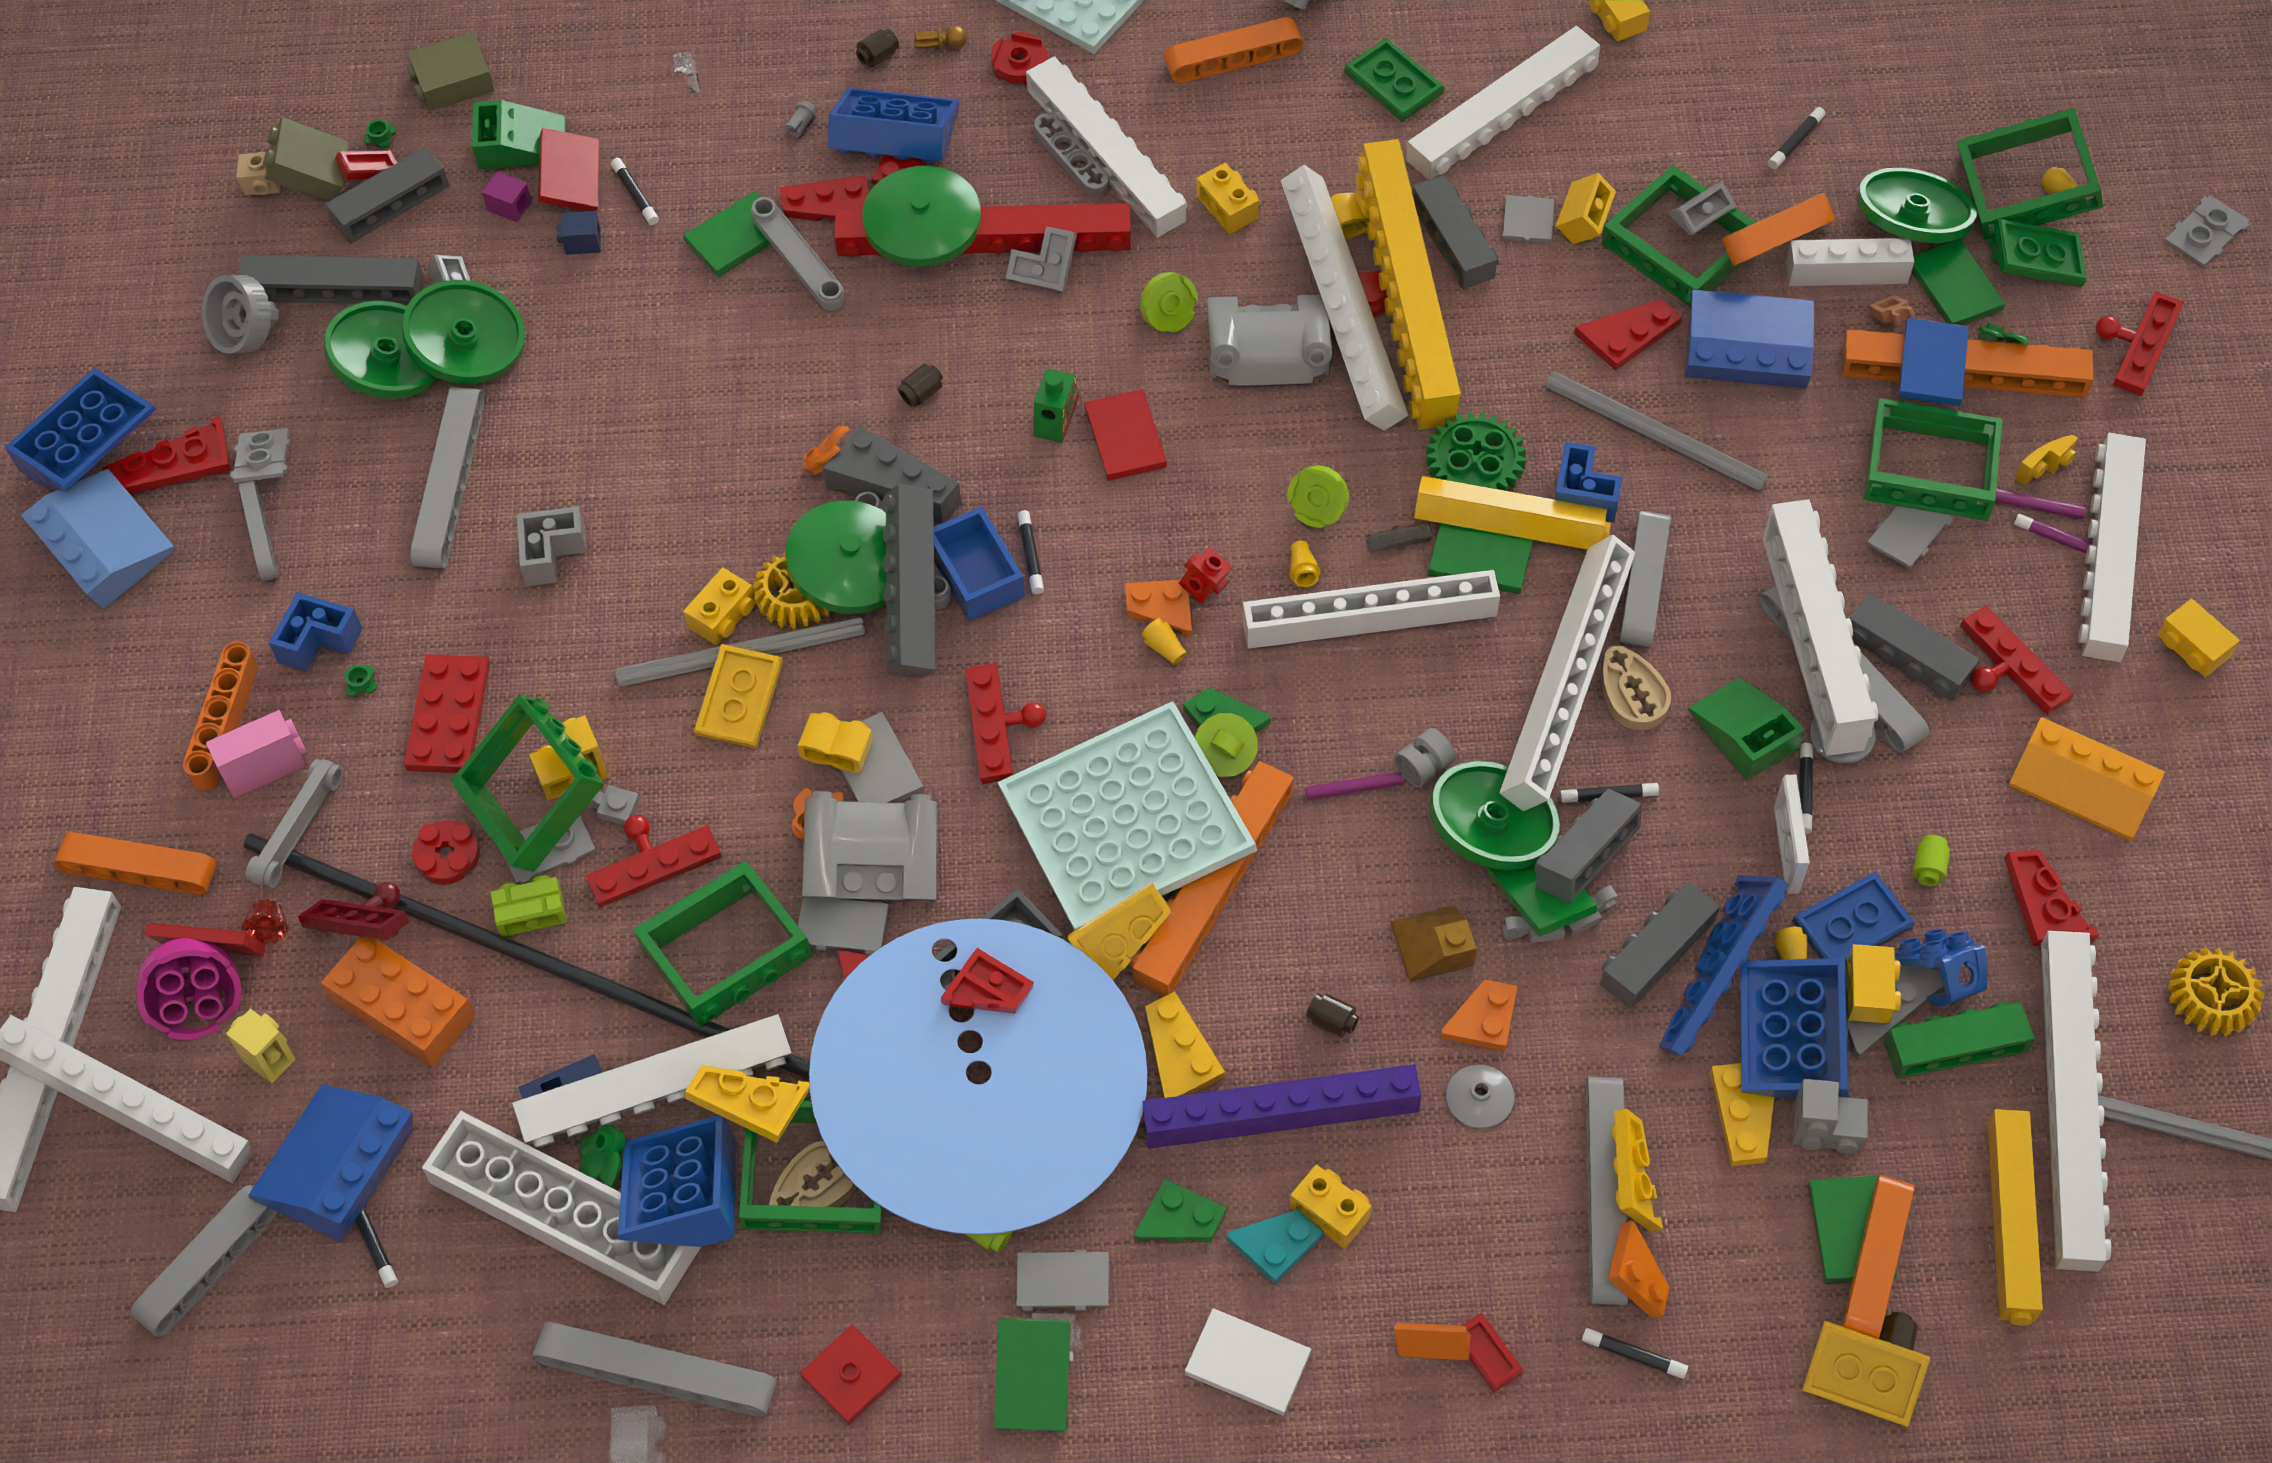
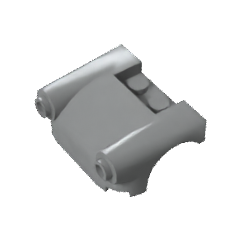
M1321 294L1297 295V305L1291 306L1288 304H1278L1276 306L1252 304L1246 307H1238L1237 297H1207L1210 375L1212 378L1218 376L1229 379V385H1278L1313 383V377L1322 374L1329 375L1332 357L1329 317Z
M825 791L812 792V797L805 798L802 899H807V897H829V899L909 901V899L935 902L937 802L931 801V795L913 794L911 795V800L905 801V803L837 801V799L832 798L831 792Z

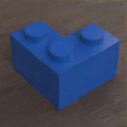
M1565 441L1555 500L1607 509L1605 521L1614 523L1622 477L1592 472L1596 446Z
M297 592L271 637L269 645L278 663L307 671L320 646L349 655L362 631V627L354 609Z

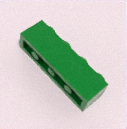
M2000 1002L1992 1005L1989 1009L1980 1011L1971 1008L1963 1010L1955 1016L1944 1018L1942 1015H1936L1921 1023L1911 1024L1910 1022H1902L1896 1024L1889 1030L1884 1045L1898 1080L2028 1053L2035 1038L2021 1002L2014 1004Z

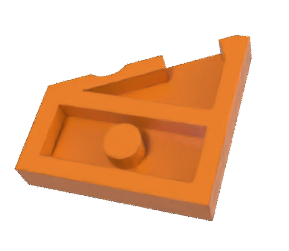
M1180 580L1125 583L1127 617L1150 623L1160 618L1163 622H1168L1171 628L1182 631V636L1192 637L1189 593L1178 584Z
M1484 979L1442 1028L1441 1039L1505 1052L1518 986Z
M1632 1220L1621 1223L1608 1279L1652 1319L1664 1315L1670 1287L1636 1224Z

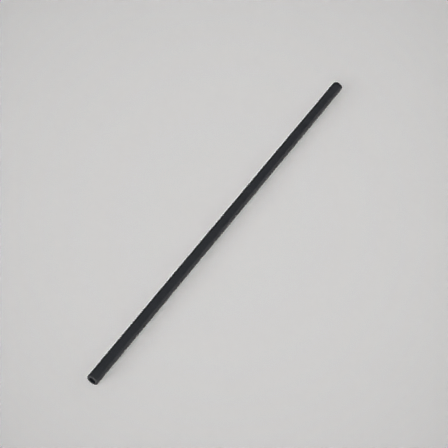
M250 833L245 838L244 848L261 854L269 840ZM292 850L284 865L367 899L374 897V891L378 886ZM401 895L399 903L392 907L394 910L405 911L406 915L706 1038L732 1030L712 1021L699 1027L690 1014L683 1009L404 895ZM793 1054L785 1058L786 1064L780 1066V1068L809 1079L810 1061Z

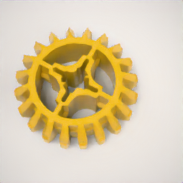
M785 552L782 558L773 555L772 564L764 562L762 566L763 571H757V581L753 585L755 603L759 606L762 616L767 615L770 623L778 621V625L781 628L789 623L791 628L795 630L797 624H803L805 628H808L809 622L812 620L819 624L820 615L829 616V610L813 604L795 588L786 569ZM778 586L780 587L779 595L775 598L772 592Z
M2205 947L2200 950L2199 954L2193 950L2186 958L2183 957L2178 961L2176 969H2173L2170 974L2171 981L2168 984L2167 991L2172 994L2169 997V1003L2178 1005L2175 1009V1015L2184 1014L2186 1016L2184 1020L2185 1025L2192 1022L2197 1025V1033L2207 1028L2211 1037L2216 1035L2218 1031L2226 1037L2232 1031L2236 1033L2241 1032L2245 1025H2251L2255 1020V1015H2258L2262 1008L2261 1001L2264 998V992L2259 990L2262 986V980L2253 978L2256 974V968L2246 969L2244 967L2246 965V958L2240 961L2234 959V951L2229 952L2226 956L2222 954L2220 947L2215 949L2213 953ZM2210 973L2209 977H2200L2198 980L2191 979V977L2197 974ZM2240 1005V1007L2233 1010L2221 1011L2223 1006Z

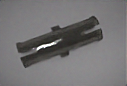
M1427 522L1407 527L1396 525L1388 531L1367 534L1366 545L1370 554L1393 548L1399 551L1405 549L1407 545L1430 542L1431 531Z

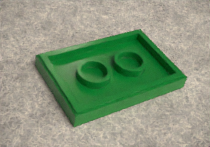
M1387 37L1345 65L1344 73L1401 122H1404L1437 99L1445 91L1443 84Z
M756 191L683 235L684 241L718 277L771 245L752 220V204L756 199L760 198Z
M1999 218L1995 222L1994 231L2001 272L2080 287L2087 282L2079 233Z
M1961 239L1913 255L1914 265L1911 272L1946 323L1964 325L2004 310V301Z
M1440 523L1428 575L1441 577L1494 570L1499 590L1521 594L1533 540Z
M1535 865L1518 870H1498L1488 867V876L1539 937L1597 913L1596 902L1584 889L1570 904L1536 888L1537 873L1535 872Z
M1878 1176L1814 1179L1808 1183L1825 1283L1852 1282ZM1895 1270L1894 1279L1897 1276V1270Z
M999 1317L994 1428L1067 1430L1071 1321Z

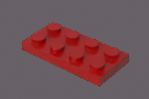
M425 654L404 761L406 771L458 773L473 754L490 669L488 657Z

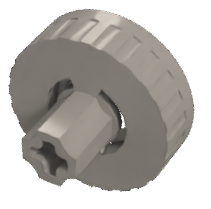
M222 275L215 278L205 292L202 304L203 326L209 341L218 351L226 354L253 353L265 343L270 327H274L275 322L279 320V310L275 307L273 301H268V296L263 286L253 277L248 275Z

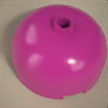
M190 938L173 939L155 948L142 962L135 982L137 1006L145 1023L166 1033V1037L178 1040H194L220 1030L221 1027L217 1023L229 1019L234 1011L237 1012L242 995L239 973L230 955L216 944ZM219 987L224 991L226 995V1003L223 1011ZM204 999H213L210 1003L203 1002ZM193 1001L195 1013L200 1018L213 1019L218 1016L214 1022L202 1028L191 1029L178 1025L187 1017L186 1002Z

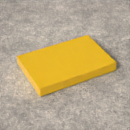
M721 644L694 729L695 735L757 749L783 665L782 657Z
M1824 1320L1802 1391L1908 1427L1930 1357Z

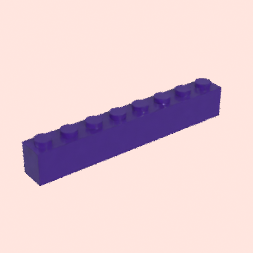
M1413 1064L1142 1101L1147 1147L1151 1149L1416 1113L1420 1110L1422 1095L1416 1065Z

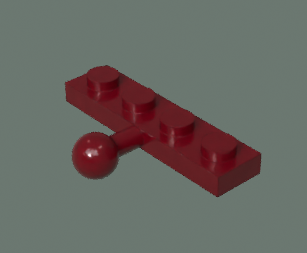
M391 882L379 884L374 891V897L362 905L322 899L298 915L303 928L355 935L361 938H374L381 941L394 938L398 935V930L410 923L405 911L387 909L396 906L401 898L400 889Z

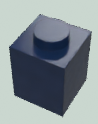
M597 211L561 213V225L556 226L558 243H563L565 254L601 253V226Z

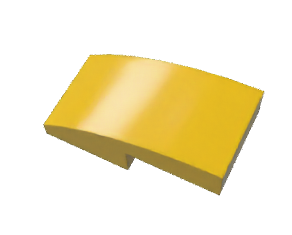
M2074 435L2065 436L2038 448L2021 462L2015 480L2026 486L2033 477L2039 479L2046 470L2054 474L2061 466L2066 468L2077 454L2074 448L2078 438Z

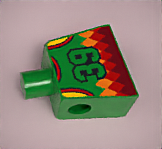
M1045 370L1034 400V437L1063 443L1079 399L1076 376L1057 370ZM1049 410L1055 414V418L1049 419Z

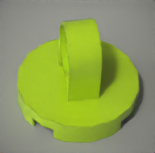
M1174 272L1161 273L1152 278L1141 294L1140 310L1144 320L1152 328L1161 332L1169 331L1172 333L1186 327L1196 313L1193 311L1195 300L1198 301L1195 285L1187 277Z
M1314 465L1304 468L1292 478L1288 486L1287 500L1288 503L1291 502L1293 509L1296 511L1294 515L1298 520L1307 526L1321 528L1335 523L1344 515L1349 504V492L1345 481L1337 472L1326 466Z
M1219 713L1207 718L1197 729L1194 737L1217 777H1234L1245 772L1254 762L1258 752V738L1253 726L1243 717L1233 713Z

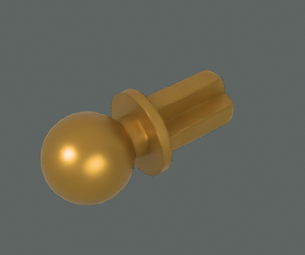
M952 26L945 33H941V28L937 27V31L916 32L914 35L916 49L939 48V50H943L942 44H947L952 49H959L964 46L967 40L966 32L959 26Z

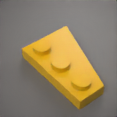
M1151 882L1070 933L1068 940L1073 946L1095 961L1114 980L1122 969L1124 970L1131 962V958L1141 946L1150 939L1169 916L1171 909L1155 884Z
M1175 991L1145 1006L1163 1098L1194 1094L1225 1078L1224 1069Z
M1741 1063L1712 1066L1710 1075L1731 1167L1765 1163L1768 1155L1774 1097L1742 1093Z
M702 1065L687 1087L685 1099L777 1143L810 1091L811 1083L798 1081V1084L780 1082L778 1077L767 1076L766 1079L746 1076L741 1071Z
M1627 1108L1614 1111L1615 1124L1612 1126V1136L1616 1143L1617 1155L1613 1162L1618 1176V1190L1615 1193L1617 1206L1623 1213L1648 1231L1663 1230L1661 1217H1654L1651 1199L1657 1198L1655 1185H1651L1650 1179L1645 1172V1167L1649 1165L1650 1158L1643 1122Z

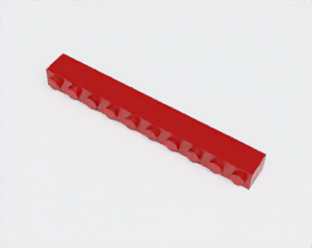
M1130 203L980 207L981 225L979 232L972 244L963 253L1000 254L1011 252L1012 249L1027 253L1041 252L1046 226L1076 232L1073 251L1131 250ZM863 209L836 210L834 238L837 256H882L872 247L866 237L862 218Z

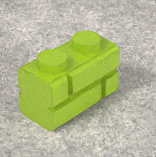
M538 876L530 883L521 885L506 883L500 886L499 890L491 891L496 925L500 935L504 937L567 923L562 891L557 877Z

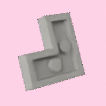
M1046 226L1040 255L1011 250L1006 279L1065 291L1077 233Z

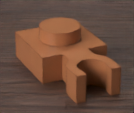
M1897 295L1868 305L1871 317L1885 324L1894 323V325L1899 327L1902 325L1901 320L1907 318L1916 319L1914 309L1910 307L1909 302Z

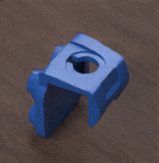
M1934 929L1925 932V938L1921 944L1918 938L1905 939L1899 942L1900 947L1897 949L1895 959L1900 961V965L1920 968L1939 967L1946 993H1934L1926 996L1927 1000L1936 1006L1944 1007L1987 989L1986 948L1983 945L1976 944L1973 938L1969 937L1968 932L1960 931L1946 935L1944 929ZM1963 962L1964 966L1971 973L1968 984L1960 983L1959 973Z

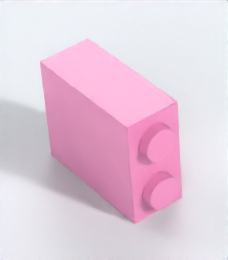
M280 710L206 742L233 798H237L306 767L301 756L307 752L292 720L285 721Z

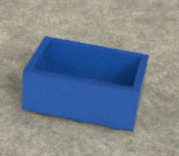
M982 506L933 527L934 562L940 573L948 581L951 592L968 621L1025 597L1024 577Z

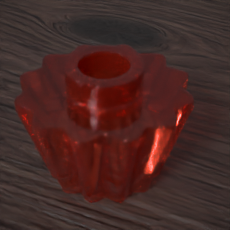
M269 899L253 903L241 926L244 932L264 944L268 942L277 943L279 939H284L286 932L289 931L282 906L277 904L276 901H270Z

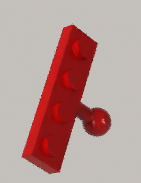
M2155 291L2137 332L2120 326L2119 321L2113 316H2104L2098 320L2095 329L2100 338L2111 340L2116 337L2131 343L2113 386L2139 396L2143 395L2184 301Z
M1986 605L1962 620L1960 627L1997 664L1992 668L1980 667L1973 672L1971 683L1977 691L1989 692L1993 690L1997 685L1998 678L2007 674L2047 715L2071 700L2074 693Z
M997 663L965 668L982 785L999 782L1013 775L1007 726L1024 723L1028 727L1036 728L1041 726L1046 720V710L1037 702L1026 704L1021 711L1005 714Z
M641 815L630 816L624 823V832L629 839L636 841L641 853L586 875L599 908L721 858V852L709 826L706 825L656 847H652L647 836L650 831L648 820Z

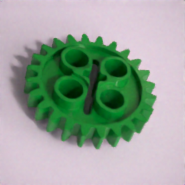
M1470 411L1468 419H1463L1460 414H1457L1455 423L1447 418L1445 419V427L1438 425L1436 427V434L1430 435V441L1426 449V465L1429 466V475H1436V479L1507 491L1508 486L1515 488L1517 479L1522 478L1523 469H1525L1526 448L1522 447L1523 438L1516 437V428L1507 430L1508 421L1505 420L1500 424L1496 423L1497 415L1487 420L1485 419V412H1482L1479 418H1475L1472 411Z

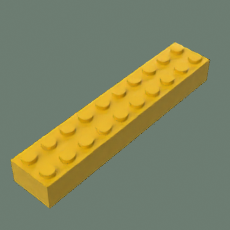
M1399 139L1365 143L1362 156H1358L1360 173L1355 175L1356 187L1358 191H1362L1364 197L1361 199L1362 213L1364 216L1368 215L1369 223H1367L1369 240H1374L1373 259L1375 265H1380L1381 269L1379 285L1381 291L1386 290L1387 294L1385 310L1387 316H1392L1393 323H1391L1392 340L1398 341L1399 345L1397 361L1399 367H1404L1405 375H1403L1405 393H1410L1412 400L1409 401L1411 419H1416L1418 430L1436 428L1438 425L1444 427L1445 419L1447 418L1455 423L1461 392Z

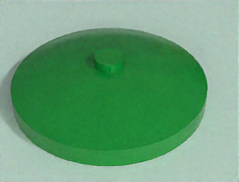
M915 166L896 171L879 181L866 197L862 218L866 237L878 253L902 265L924 267L947 262L963 253L972 244L980 229L981 208L973 187L958 174L934 166Z
M1886 168L1874 171L1862 180L1857 193L1858 207L1872 223L1889 233L1919 242L1945 243L1961 239L1972 230L1977 216V208L1974 201L1962 188L1943 177L1916 169Z
M448 280L430 285L412 298L404 313L402 337L405 348L411 358L429 374L448 382L478 384L504 375L515 365L523 349L525 328L522 317L515 305L496 289L469 280Z
M389 301L358 303L339 312L326 329L324 356L329 368L344 384L358 392L378 398H406L425 392L439 380V378L429 374L417 365L405 348L402 337V323L406 305Z
M847 500L825 503L805 513L791 529L785 551L786 569L795 588L813 604L838 613H864L886 605L887 602L883 598L886 586V572L883 569V561L886 555V542L883 540L886 513L870 504Z
M1473 761L1456 765L1447 770L1438 779L1429 802L1432 823L1437 833L1450 848L1476 864L1498 870H1518L1531 867L1536 864L1541 855H1546L1552 849L1557 839L1560 825L1558 812L1551 798L1544 803L1522 811L1499 793L1509 768L1508 766L1485 761Z

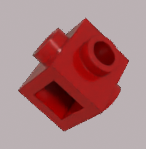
M1209 546L1201 555L1195 552L1184 565L1188 570L1178 584L1202 604L1213 592L1218 595L1229 583L1226 576L1233 567Z

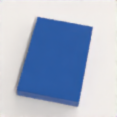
M1907 318L1898 397L1960 406L1963 398L1969 326Z
M1876 872L1800 912L1792 920L1796 927L1802 928L1803 934L1807 935V942L1820 959L1844 958L1846 965L1853 944L1881 946L1909 931L1915 924Z

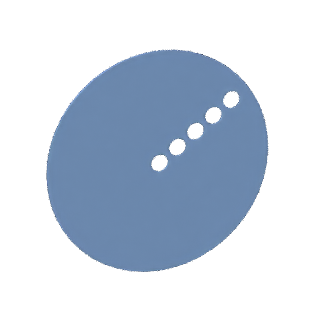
M960 919L936 923L896 938L861 962L844 980L826 1007L815 1034L809 1069L810 1096L820 1134L830 1154L844 1174L871 1200L895 1215L935 1230L974 1235L1005 1233L1043 1223L1066 1212L1100 1187L1115 1170L1135 1137L1143 1114L1142 1101H1145L1147 1090L1146 1052L1141 1031L1126 998L1110 976L1081 950L1055 935L1025 924L996 919ZM940 940H949L957 947L956 956L948 962H941L932 954L934 944ZM976 948H979L1034 982L1032 990L1015 1014L974 1009L973 1017L967 1022L960 1023L950 1017V1006L941 1003V996L946 991L940 983L941 976L948 970L960 971ZM970 1030L979 1033L983 1039L982 1047L975 1053L963 1052L957 1044L960 1034ZM981 1061L991 1068L992 1074L986 1083L974 1084L968 1080L966 1069L971 1063Z

